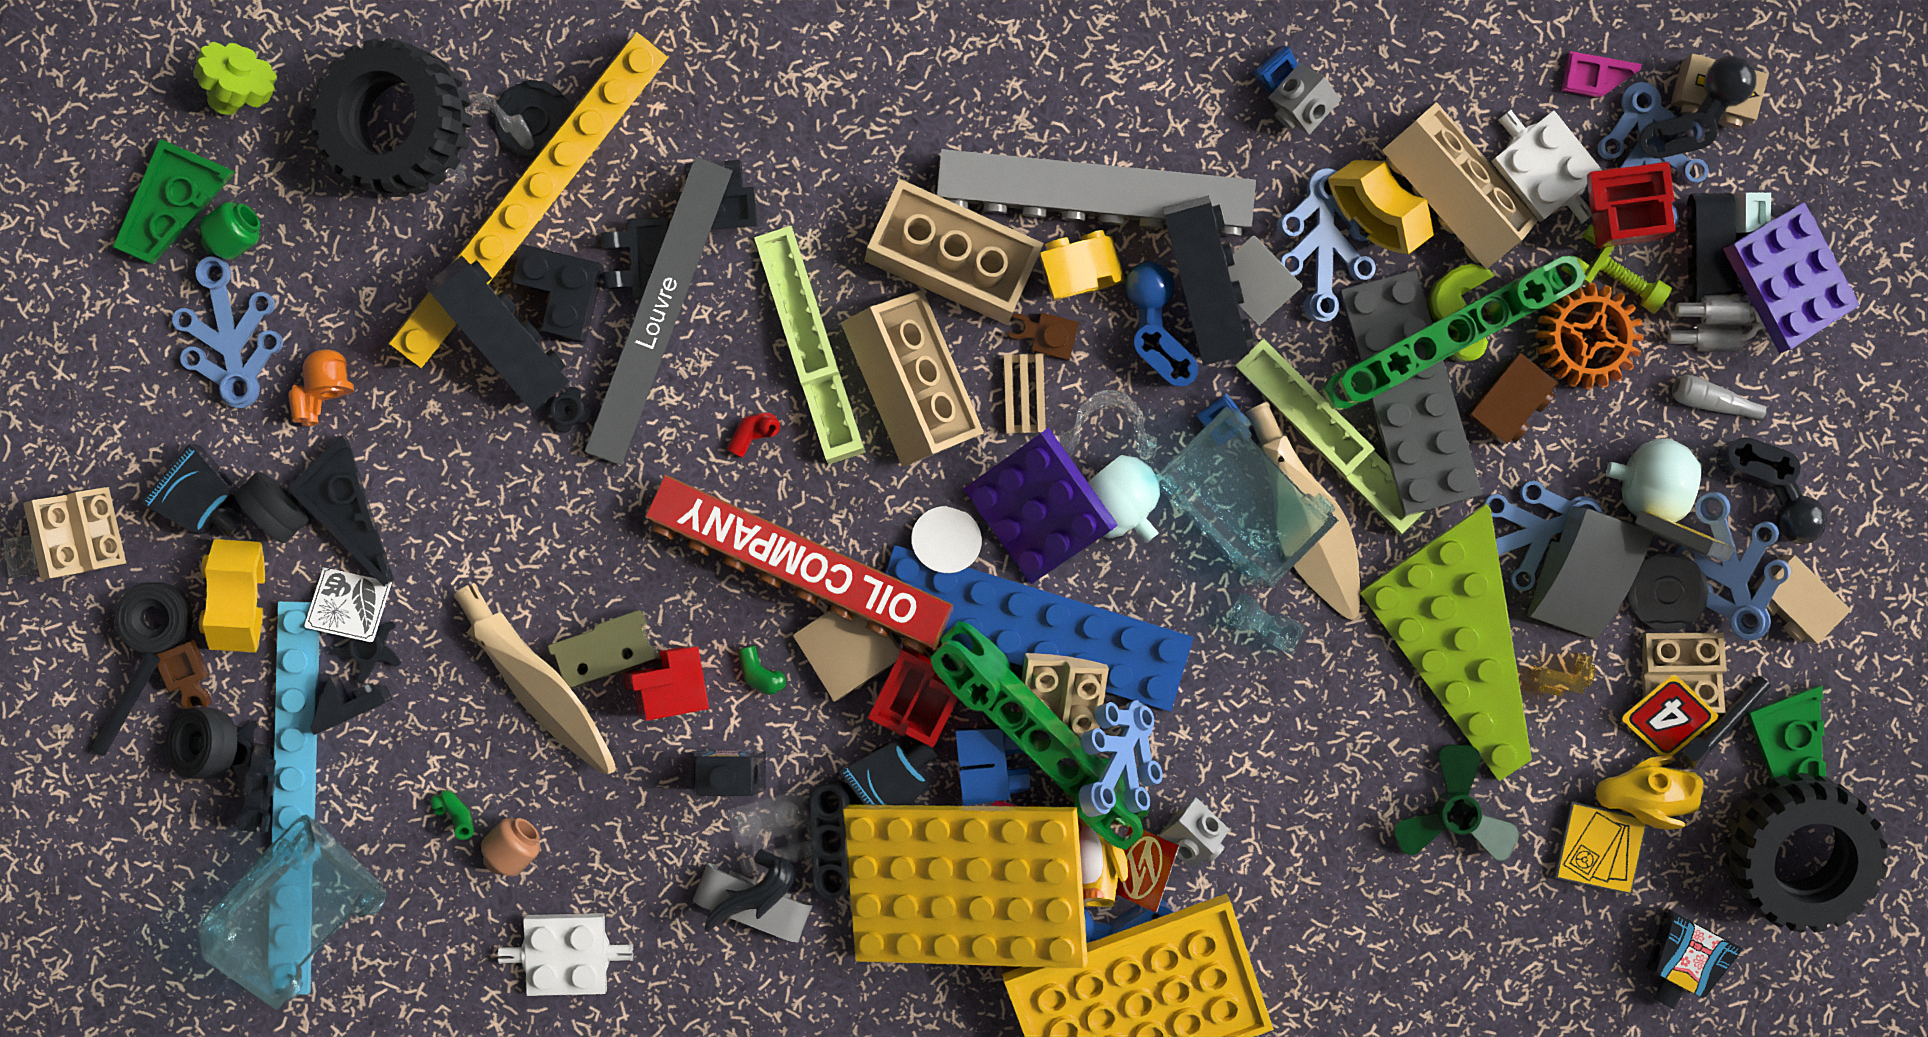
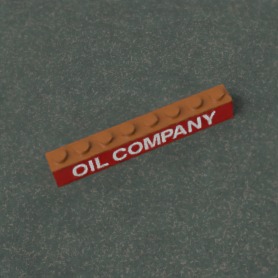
M666 474L645 515V518L653 524L651 531L669 540H673L674 536L678 535L689 540L687 547L705 556H708L710 551L724 556L722 563L737 571L744 573L746 567L760 573L758 577L760 581L778 589L782 583L796 589L794 596L813 605L819 599L832 605L829 612L848 621L852 620L853 615L867 621L866 629L886 638L889 632L904 638L901 643L903 646L923 654L925 648L933 652L935 651L954 610L953 604Z

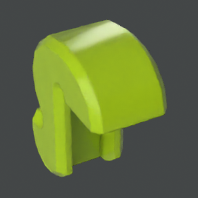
M1475 264L1462 265L1445 273L1431 286L1426 299L1432 321L1436 322L1466 306L1461 295L1495 275L1484 266ZM1449 324L1448 332L1452 334L1451 340L1458 342V330L1455 326ZM1485 337L1449 357L1457 362L1476 360L1484 354L1488 340Z

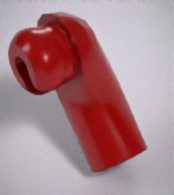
M767 412L742 418L726 449L744 458L752 440L766 437L771 438L779 433V420L776 416Z

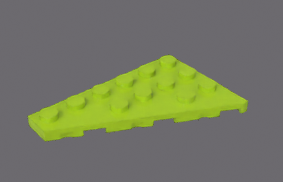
M1485 503L1363 588L1360 594L1473 747L1480 752L1481 758L1496 778L1501 781L1531 761L1532 756L1491 508Z

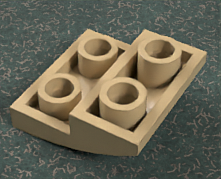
M109 487L23 503L41 581L126 563Z
M828 611L793 636L835 702L894 665L901 652V648L891 632H889L886 638L866 629L867 621L853 615L852 620L848 621Z
M1724 633L1644 634L1642 649L1643 698L1668 677L1677 675L1718 715L1726 713L1722 676L1727 671Z
M1025 653L1021 681L1079 738H1081L1085 731L1100 728L1095 719V709L1104 703L1108 666L1068 656ZM1018 705L1017 712H1021L1022 709Z

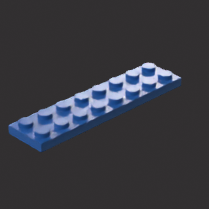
M894 545L886 574L953 604L954 610L943 634L957 621L971 624L992 641L1005 654L1010 663L1020 666L1024 665L1025 653L1068 656L1105 664L1109 668L1105 692L1134 701L1139 700L1141 703L1171 712L1194 639L1193 636L969 567L954 573L937 572L925 566L913 550ZM958 633L952 636V641L961 643L968 650L972 649L973 643L968 635Z

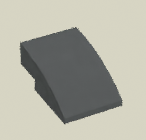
M1571 506L1560 542L1551 541L1527 616L1597 639L1608 626L1628 594L1645 558L1654 533L1588 508Z

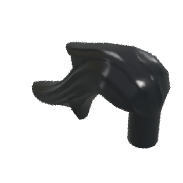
M764 849L758 850L754 862L769 869L766 876L761 882L745 890L734 891L726 889L729 897L710 913L705 923V932L711 931L726 918L749 909H756V919H760L792 886L795 872L790 861Z

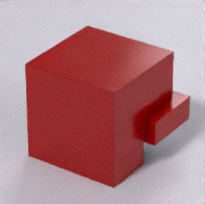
M1669 162L1594 171L1586 175L1596 249L1659 241L1676 232L1672 208L1675 198Z
M685 646L659 651L660 667L622 673L624 689L634 691L639 719L649 721L709 709L698 646Z
M903 646L868 719L902 736L905 733L933 748L958 697L934 671L930 658Z

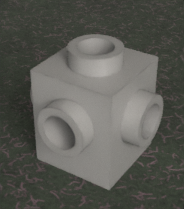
M1299 63L1268 97L1278 110L1275 113V117L1286 128L1293 130L1297 127L1309 135L1341 101L1324 76L1302 63Z
M1195 797L1172 816L1159 834V837L1179 845L1176 856L1192 870L1204 860L1210 864L1220 855L1225 848L1221 842L1230 829Z

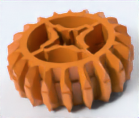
M1589 283L1586 285L1584 292L1580 287L1571 292L1570 296L1567 294L1558 299L1559 305L1553 302L1545 306L1546 310L1553 317L1540 316L1538 318V323L1547 326L1548 330L1536 332L1535 338L1539 340L1547 339V345L1537 348L1538 354L1550 352L1552 357L1543 363L1546 369L1556 364L1560 366L1555 371V379L1560 380L1570 373L1567 380L1568 386H1577L1581 379L1583 389L1589 390L1593 388L1594 381H1596L1600 388L1607 387L1609 383L1608 376L1615 382L1620 381L1623 378L1620 368L1626 371L1633 369L1634 365L1627 356H1640L1641 350L1633 347L1632 343L1643 341L1644 335L1633 333V327L1640 326L1642 320L1640 318L1630 320L1628 315L1636 309V306L1633 304L1623 308L1620 306L1625 298L1623 293H1618L1610 299V286H1603L1598 293L1596 284ZM1583 304L1594 305L1592 312L1587 314L1582 324L1564 321L1569 312L1575 307ZM1605 311L1614 320L1618 330V337L1613 336L1607 331L1605 325L1607 315L1604 314ZM1593 328L1595 330L1593 334H1596L1597 340L1602 342L1597 341L1587 345L1584 342L1587 338L1583 339V333L1578 331ZM1561 333L1573 342L1574 353L1572 357L1575 358L1574 362L1563 349ZM1597 349L1615 352L1612 358L1603 366L1597 369L1585 368L1587 360L1592 359Z

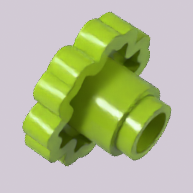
M211 42L208 46H203L200 49L193 74L198 79L199 85L206 89L207 102L212 109L221 114L232 115L243 108L245 103L257 108L269 102L275 89L274 83L277 75L267 61L256 58L253 50L236 43H229L225 47L217 42Z

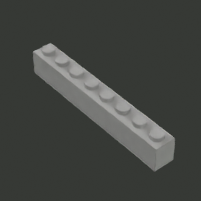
M941 149L937 196L968 209V204L984 205L983 211L987 213L1006 214L1008 207L1023 209L1022 215L1027 217L1045 218L1046 211L1062 213L1061 219L1082 222L1085 221V215L1100 216V223L1124 225V219L1140 220L1139 227L1163 229V223H1166L1163 207L1209 195L1212 206L1220 204L1225 228L1218 229L1219 235L1240 237L1242 230L1248 231L1252 227L1256 180Z

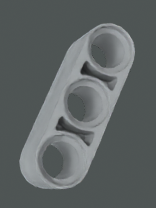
M707 863L693 902L713 911L729 897L726 889L734 891L745 890L755 886V880L731 870L729 874L718 870V865ZM786 893L760 919H756V909L745 910L728 918L784 940L798 942L813 905L804 899L802 902L791 899L792 894Z

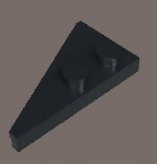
M340 436L287 489L385 587L394 580L349 440L345 436Z

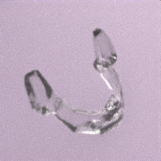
M477 91L468 93L471 104L465 107L466 113L471 114L472 118L480 116L481 110L492 111L497 115L504 132L510 131L525 150L533 148L534 143L531 133L520 114L508 116L492 97ZM461 162L455 170L448 168L444 172L451 182L457 186L467 181Z
M1111 389L1096 392L1079 407L1073 428L1059 433V443L1072 460L1075 445L1079 444L1082 436L1080 429L1091 412L1099 408L1106 410L1120 409L1129 416L1134 424L1137 433L1135 440L1137 441V448H1139L1140 460L1149 467H1152L1154 464L1157 438L1148 436L1145 433L1142 411L1127 394L1121 391Z

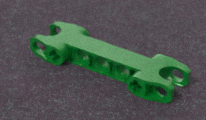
M1562 256L1514 279L1461 309L1338 372L1326 380L1322 391L1331 409L1344 410L1358 403L1365 402L1526 315L1575 291L1583 284L1586 276L1576 257ZM1564 265L1570 269L1572 282L1568 287L1564 288L1565 285L1557 273L1556 266ZM1482 307L1487 308L1491 312V324L1483 320L1481 315ZM1449 324L1455 326L1458 330V342L1451 340L1447 332ZM1415 342H1419L1425 348L1426 356L1424 360L1419 359L1415 355ZM1337 381L1347 401H1342L1335 395L1334 385Z
M957 621L941 637L942 646L930 657L934 671L948 688L967 707L972 710L983 711L1075 801L1074 806L1077 807L1079 817L1111 845L1127 850L1140 839L1143 834L1140 820L1148 815L1149 808L1137 813H1132L1127 809L1124 801L1125 785L1123 772L1113 789L1116 797L1114 807L1106 814L1095 817L1087 816L1080 806V789L1085 785L1099 782L1110 759L1099 758L1096 754H1087L1082 747L1081 739L1009 670L1010 665L1005 654L971 624ZM958 633L968 635L973 643L971 651L961 643L952 641V636ZM947 654L954 661L958 670L951 671L945 668L941 660L942 655ZM1005 703H1016L1022 711L1013 712L1007 708ZM1042 730L1050 736V739H1040L1033 731ZM1072 758L1077 762L1078 766H1067L1061 759ZM1115 819L1124 826L1132 827L1133 832L1125 837L1118 836L1112 831L1111 823Z

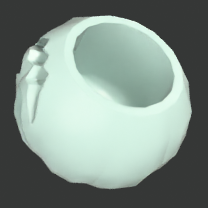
M1658 438L1640 445L1630 457L1627 466L1609 462L1606 477L1622 480L1623 503L1636 518L1640 510L1669 521L1677 522L1685 518L1694 504L1700 484L1701 467L1688 447L1673 439Z
M1120 455L1088 482L1118 524L1117 527L1103 537L1109 539L1119 537L1134 528L1148 543L1158 534V531L1146 517L1156 507L1160 497L1159 480L1152 468L1137 457Z

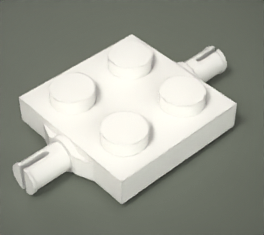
M1511 109L1498 121L1512 136V139L1506 149L1491 162L1539 222L1546 219L1555 210L1568 206L1582 224L1592 216L1590 207L1580 196L1588 184L1586 175L1589 172L1602 171V169L1555 111H1552L1537 124L1525 128Z
M604 913L526 915L524 918V942L522 947H499L498 956L500 957L498 962L499 964L522 963L526 973L527 996L605 994L607 991L606 970L609 962L620 960L633 961V944H609L605 933Z

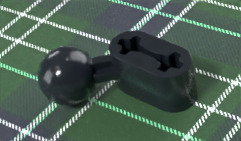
M1724 56L1716 60L1708 68L1704 77V88L1707 96L1698 110L1693 113L1648 124L1640 135L1642 150L1650 157L1665 158L1703 149L1711 145L1718 134L1717 123L1726 109L1746 102L1753 95L1757 85V75L1753 66L1746 59L1738 56ZM1699 119L1703 125H1709V131L1703 133L1704 140L1697 141L1695 136L1684 135L1664 142V149L1661 151H1657L1654 145H1647V139L1653 137V130L1660 129L1663 135H1673L1691 129L1693 127V120Z
M1748 437L1727 442L1720 447L1717 452L1716 461L1723 473L1762 488L1773 489L1781 505L1775 519L1779 533L1786 540L1794 544L1805 545L1813 543L1821 537L1828 521L1826 509L1818 500L1802 495L1796 483L1800 475L1801 466L1798 458L1793 453ZM1740 449V456L1747 461L1739 464L1740 457L1734 455L1735 451ZM1777 463V469L1782 472V475L1776 477L1777 470L1769 465Z

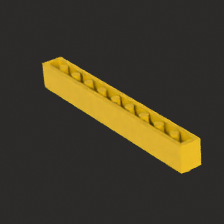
M635 32L452 263L461 255L470 264L477 260L493 279L668 57L642 35ZM428 292L390 339L389 344L422 368L457 323L433 295Z

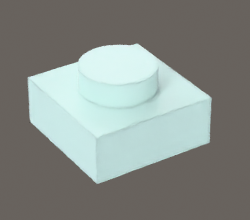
M1733 193L1736 205V233H1751L1771 221V193Z

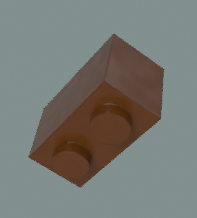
M1522 353L1514 354L1464 416L1498 444H1508L1510 440L1516 443L1528 430L1530 425L1526 421L1535 410L1539 413L1542 412L1552 401L1555 395L1551 390L1557 382Z

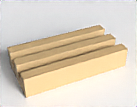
M1043 354L1004 355L1006 434L1043 432L1046 430ZM1035 362L1037 425H1030L1028 363ZM1012 363H1020L1022 425H1014Z

